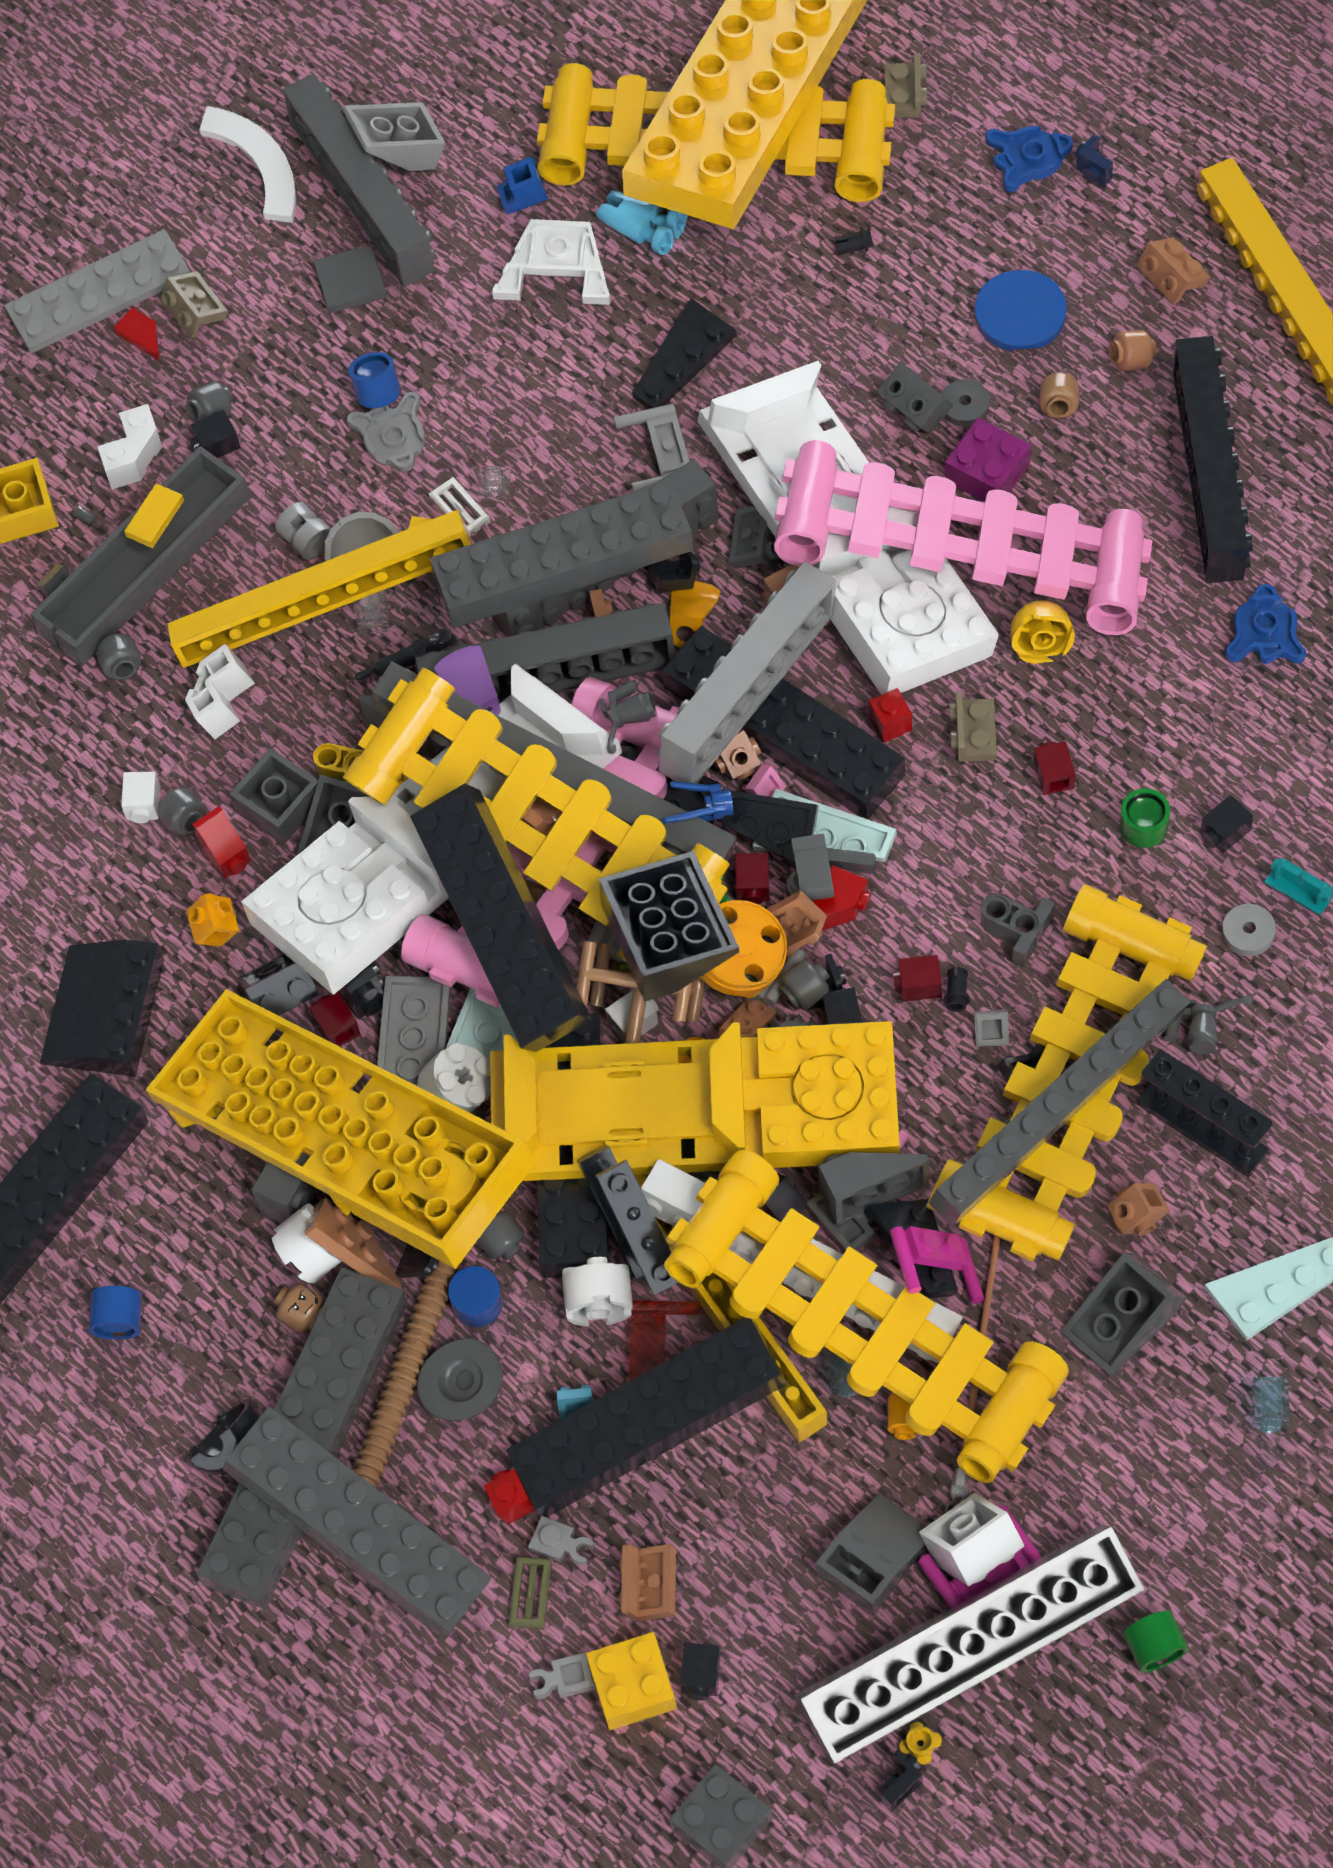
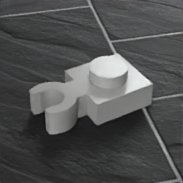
M541 1516L528 1549L531 1552L560 1563L564 1555L567 1554L571 1556L575 1564L586 1566L587 1559L579 1556L577 1551L581 1547L594 1549L595 1545L587 1537L572 1538L575 1532L573 1527Z
M586 1652L551 1661L553 1667L551 1672L536 1669L529 1673L531 1681L538 1679L545 1681L543 1688L533 1691L535 1699H544L555 1689H558L560 1698L595 1690Z

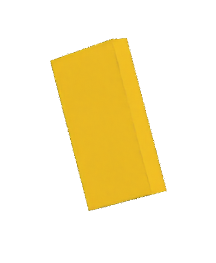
M156 483L125 529L126 537L153 548L184 502L183 495Z

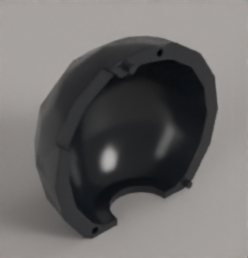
M251 1399L239 1402L221 1417L217 1415L218 1420L214 1422L216 1426L197 1446H192L185 1455L184 1462L195 1470L210 1475L228 1474L223 1470L225 1460L260 1418L259 1412Z

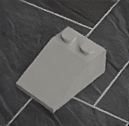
M423 102L346 105L343 107V112L365 152L408 171L435 170L445 146V141Z

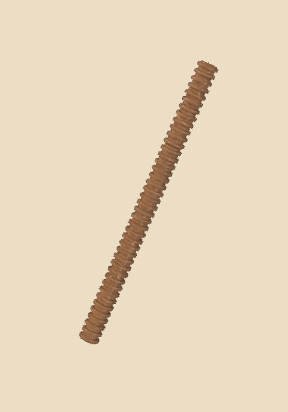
M490 1107V1108L488 1109V1111H487L488 1116L485 1117V1119H484L485 1121H487V1122H489V1123H491V1107ZM439 1261L436 1269L425 1276V1285H422L420 1288L422 1294L417 1296L418 1304H415L413 1307L415 1313L410 1315L411 1323L406 1325L408 1332H405L402 1336L404 1342L399 1344L400 1352L395 1354L397 1361L392 1363L391 1368L393 1371L388 1373L389 1381H386L384 1384L386 1391H382L380 1394L382 1400L377 1402L378 1410H375L373 1413L375 1420H371L369 1423L371 1430L366 1431L367 1440L362 1442L364 1449L359 1450L358 1456L360 1459H357L354 1463L356 1469H353V1471L374 1487L380 1485L381 1480L379 1476H382L385 1472L382 1467L388 1464L386 1457L392 1453L390 1447L395 1445L394 1437L399 1434L397 1427L403 1424L401 1417L406 1416L407 1413L404 1408L410 1405L408 1398H411L414 1394L412 1388L417 1386V1380L415 1379L419 1378V1369H422L424 1365L423 1359L428 1357L426 1350L432 1346L430 1340L435 1338L434 1330H437L439 1327L437 1321L442 1319L441 1311L446 1309L444 1302L449 1300V1284L455 1273L460 1271V1265L454 1269Z

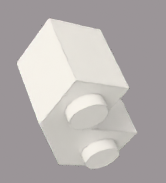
M148 404L119 413L127 436L126 438L97 446L111 489L141 481L147 472L146 468L162 448Z
M226 644L199 663L196 671L199 676L194 689H189L185 699L195 719L214 739L240 722L230 701L255 684L243 662Z

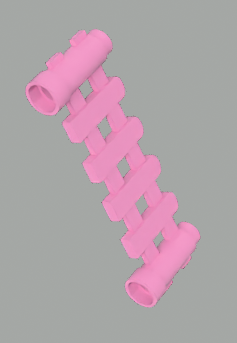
M819 440L804 443L795 460H786L782 482L789 483L790 485L787 498L779 496L774 520L780 521L775 538V551L787 563L801 566L804 561L811 565L821 561L825 554L828 532L850 537L847 552L879 558L882 544L912 550L910 566L941 572L944 558L974 564L972 580L1003 586L1006 573L1011 572L1036 578L1035 594L1065 600L1069 586L1092 590L1089 593L1086 620L1090 627L1105 635L1125 634L1131 631L1137 623L1139 601H1144L1148 578L1139 576L1141 562L1148 563L1150 560L1152 540L1144 538L1142 530L1143 520L1135 511L1129 509L1111 511L1106 516L1105 525L1101 529L1078 524V511L1066 504L1056 503L1050 505L1046 516L1016 510L1017 497L1004 490H991L987 493L985 502H979L955 496L956 484L940 476L928 477L925 480L923 489L894 483V470L882 463L872 462L865 464L862 475L837 470V453L834 447ZM833 493L856 498L855 513L830 508ZM889 506L919 512L916 527L888 521ZM955 520L980 526L978 540L948 534L950 521ZM1012 534L1042 540L1040 554L1010 548ZM1074 547L1098 552L1096 567L1072 562Z
M590 676L580 684L571 705L610 734L612 723L609 719L605 718L601 710L600 698L604 699L607 710H609L608 692L616 689V686ZM636 692V693H634V694H632V695H630V696H628V697H626V698H624V699L618 701V703H620V702H622V701L628 699L629 697H631V696L637 694L638 692ZM655 705L656 717L651 718L648 722L624 724L623 727L616 730L615 738L619 743L624 740L643 748L635 762L619 755L604 770L664 799L668 787L665 775L659 772L660 758L658 757V752L661 744L659 734L667 722L672 723L677 717L679 708L673 706L668 711ZM592 831L577 857L594 867L605 850L615 853L617 847ZM514 845L510 846L509 850L524 881L528 879L537 883L523 873L532 857ZM563 877L554 891L551 892L546 889L536 904L558 950L566 943L569 935L566 920L560 917L572 899L583 902L588 894ZM422 914L417 917L409 927L403 940L401 949L402 960L411 966L429 972L431 979L449 987H452L455 981L476 990V999L498 1008L500 1003L463 926L457 932L452 930L449 924L431 916Z

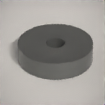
M969 379L957 380L946 386L942 392V395L953 404L944 418L954 425L961 427L972 426L977 418L983 420L989 412L990 397L988 391L976 381ZM968 401L970 404L962 405L960 402Z

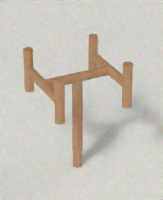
M584 941L576 988L585 1006H587L591 981H593L589 1005L602 1007L606 983L634 988L624 1044L640 1043L646 1002L643 1000L632 973L608 970L612 945L599 943L596 966L593 968L597 943ZM698 978L678 992L672 993L676 994L672 1020L699 1022L705 986L702 978Z

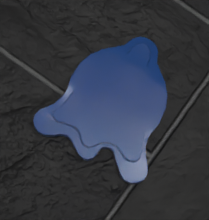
M1028 126L1013 132L989 129L985 134L986 144L1002 152L994 157L993 164L1005 174L1003 187L1008 192L1017 191L1027 181L1042 179L1052 175L1061 166L1065 156L1073 149V140L1069 135L1052 132L1051 135L1048 132L1041 131V126Z
M1262 584L1258 586L1255 593L1249 597V601L1243 604L1241 608L1240 606L1238 607L1234 619L1235 638L1225 651V657L1228 661L1237 663L1251 652H1257L1260 662L1264 664L1271 663L1281 657L1296 664L1302 663L1305 660L1306 649L1299 643L1296 636L1298 626L1296 612L1293 607L1290 609L1282 602L1283 598L1277 594L1272 585Z

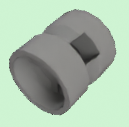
M296 502L286 508L279 516L275 526L276 532L288 543L292 544L293 548L307 560H313L325 551V540L331 530L303 502Z

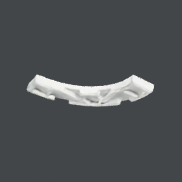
M207 106L200 127L201 136L223 141L233 147L237 146L245 152L261 173L265 184L264 219L293 223L296 211L295 183L291 167L280 146L266 131L252 121L236 113Z

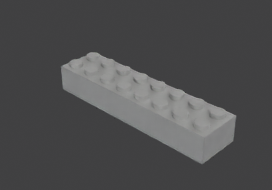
M805 561L797 571L793 569L788 574L783 588L779 592H773L765 610L754 615L744 635L739 634L736 637L726 657L721 656L718 659L708 679L703 678L700 681L691 700H685L681 704L677 717L673 722H667L661 729L659 734L661 744L658 752L660 773L677 782L696 784L830 620L833 614L836 578Z

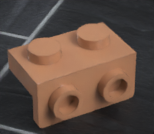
M1173 237L1149 242L1136 264L1139 270L1172 304L1178 303L1186 290L1204 287L1210 279L1202 265L1194 260L1183 249V245Z
M801 890L767 908L776 917L784 930L787 940L786 957L794 954L798 948L806 944H814L823 934L822 928L827 915ZM765 936L771 943H774L772 938Z
M631 1544L622 1545V1557L619 1561V1568L622 1574L621 1591L619 1593L621 1612L637 1621L675 1616L676 1547L665 1544L638 1549Z

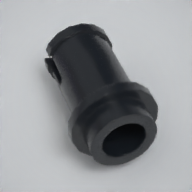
M863 227L860 228L859 232L834 237L838 256L865 249V252H867L868 248L874 247L870 229L864 230Z
M957 967L956 976L955 969L950 968L947 971L948 984L944 1003L950 1011H964L970 1003V997L967 995L968 971Z

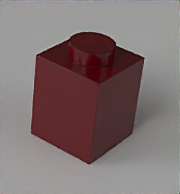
M1053 741L1046 742L1040 747H1035L1034 765L1043 795L1075 789L1076 774L1066 741L1059 743Z
M768 853L736 854L737 900L749 901L758 905L764 901H770Z
M938 955L898 959L899 971L893 972L894 990L901 991L902 1002L942 998Z
M338 992L331 996L321 997L309 1008L313 1021L325 1040L340 1047L361 1035L357 1021Z

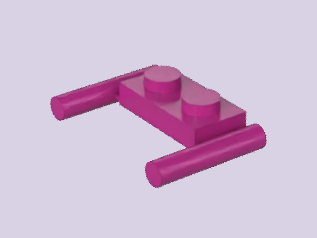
M912 1226L906 1230H903V1227H895L890 1230L908 1293L914 1294L922 1289L914 1264L957 1271L961 1270L971 1303H980L985 1299L964 1237H959L958 1234Z
M1005 1505L999 1508L1008 1513L1024 1547L1017 1551L1011 1560L999 1564L988 1572L986 1577L980 1582L973 1583L969 1587L956 1578L949 1582L930 1554H926L918 1560L919 1565L949 1608L956 1606L1042 1558Z

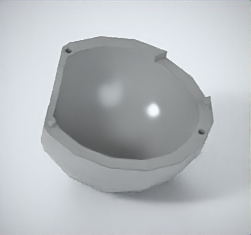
M356 512L345 516L331 528L325 540V561L399 533V531L387 518L374 512Z

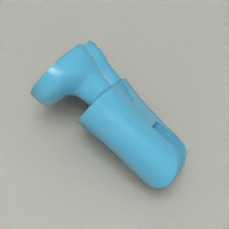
M611 190L607 196L609 204H601L596 211V216L603 223L638 244L647 241L651 244L652 250L659 255H665L670 251L674 244V238L678 239L688 218V215L669 210L667 214H662L663 207L625 196L624 193Z

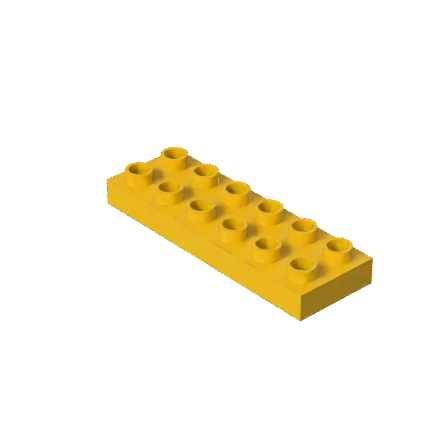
M725 0L622 169L624 195L735 229L867 0Z

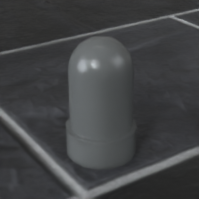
M80 505L73 513L76 518L89 525L93 524L96 520L94 514Z

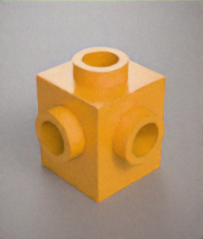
M212 893L204 894L186 910L195 944L220 947L239 932L231 898L216 896Z

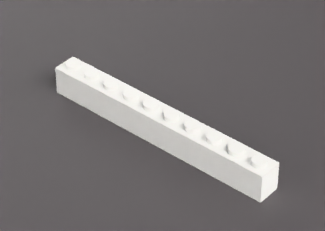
M658 1159L641 1190L654 1217L663 1220L674 1228L680 1218L689 1222L701 1206V1203L695 1200L705 1183ZM742 1231L729 1250L750 1264H753L765 1245ZM814 1239L810 1242L838 1261L843 1255ZM795 1265L783 1281L784 1284L793 1288L798 1294L809 1296L812 1299L823 1285ZM876 1271L873 1272L868 1280L896 1300L905 1288V1286ZM936 1303L926 1319L954 1337L963 1316ZM854 1304L850 1306L845 1316L855 1320L858 1325L874 1331L881 1324V1322ZM911 1342L907 1348L916 1352L921 1358L939 1363L938 1360Z

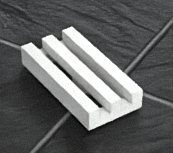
M454 477L429 493L430 500L444 515L452 512V510L440 498L441 494L455 510H459L462 518L468 523L466 527L469 535L473 531H479L482 525L485 524L486 526L490 523V517ZM452 488L476 514L478 517L476 520L467 513L462 505L450 494L448 489Z

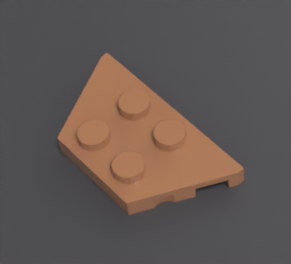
M327 1197L319 1201L315 1205L314 1214L309 1220L312 1225L305 1230V1235L361 1275L402 1289V1285L377 1242L370 1225L364 1220L359 1221L350 1213L348 1216L342 1214L337 1205Z

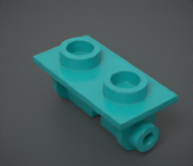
M1283 857L1274 860L1271 866L1272 871L1264 881L1265 884L1319 916L1333 899V887L1330 884L1323 882Z

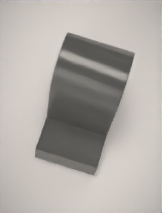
M824 833L792 838L800 890L811 901L835 897Z
M998 894L988 896L981 906L982 927L988 933L1015 945L1012 963L1024 968L1055 916V902L1043 897L1036 911H1033ZM992 912H999L1003 914V916L999 918L991 917L989 914ZM1021 926H1028L1032 928V930L1029 932H1022L1018 928Z

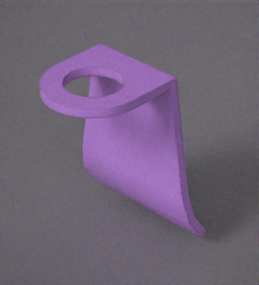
M481 646L461 648L450 653L434 667L436 673L455 688L453 693L486 710L493 709L492 713L496 715L500 714V703Z

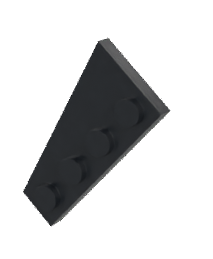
M690 298L633 390V399L647 409L666 405L737 336L736 330Z

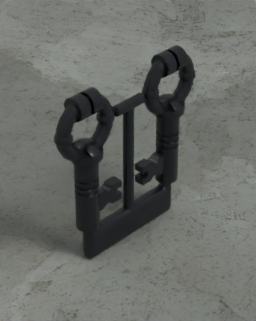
M440 629L436 634L428 636L422 641L415 639L411 645L373 662L374 667L358 672L355 675V679L364 684H369L383 675L391 661L404 668L410 667L417 663L415 657H421L431 651H443L449 646L453 647L458 643V638L448 630Z

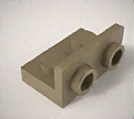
M914 53V63L885 64L886 99L888 104H895L894 118L921 117V106H927V87L921 88V82H926V64H920V53Z
M198 271L167 277L161 294V301L190 339L197 337L200 325L225 320L228 310Z
M956 692V703H949L950 722H956L957 731H951V750H958V762L997 760L994 699L963 700L962 692Z

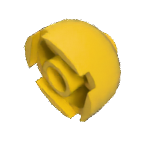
M1041 600L1028 603L1017 611L1011 621V644L1013 650L1019 654V658L1023 661L1033 664L1053 662V660L1046 656L1059 655L1060 653L1064 656L1074 644L1075 633L1067 612L1054 602Z

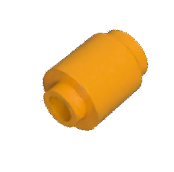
M891 1391V1395L888 1397L887 1430L894 1434V1437L897 1439H914L915 1435L919 1433L911 1429L905 1420V1414L911 1404Z

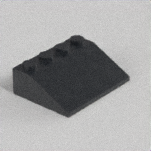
M694 851L599 878L601 906L644 1002L678 992L740 952L736 939Z
M124 939L69 945L40 1060L41 1065L136 1077L164 963V957L158 943Z

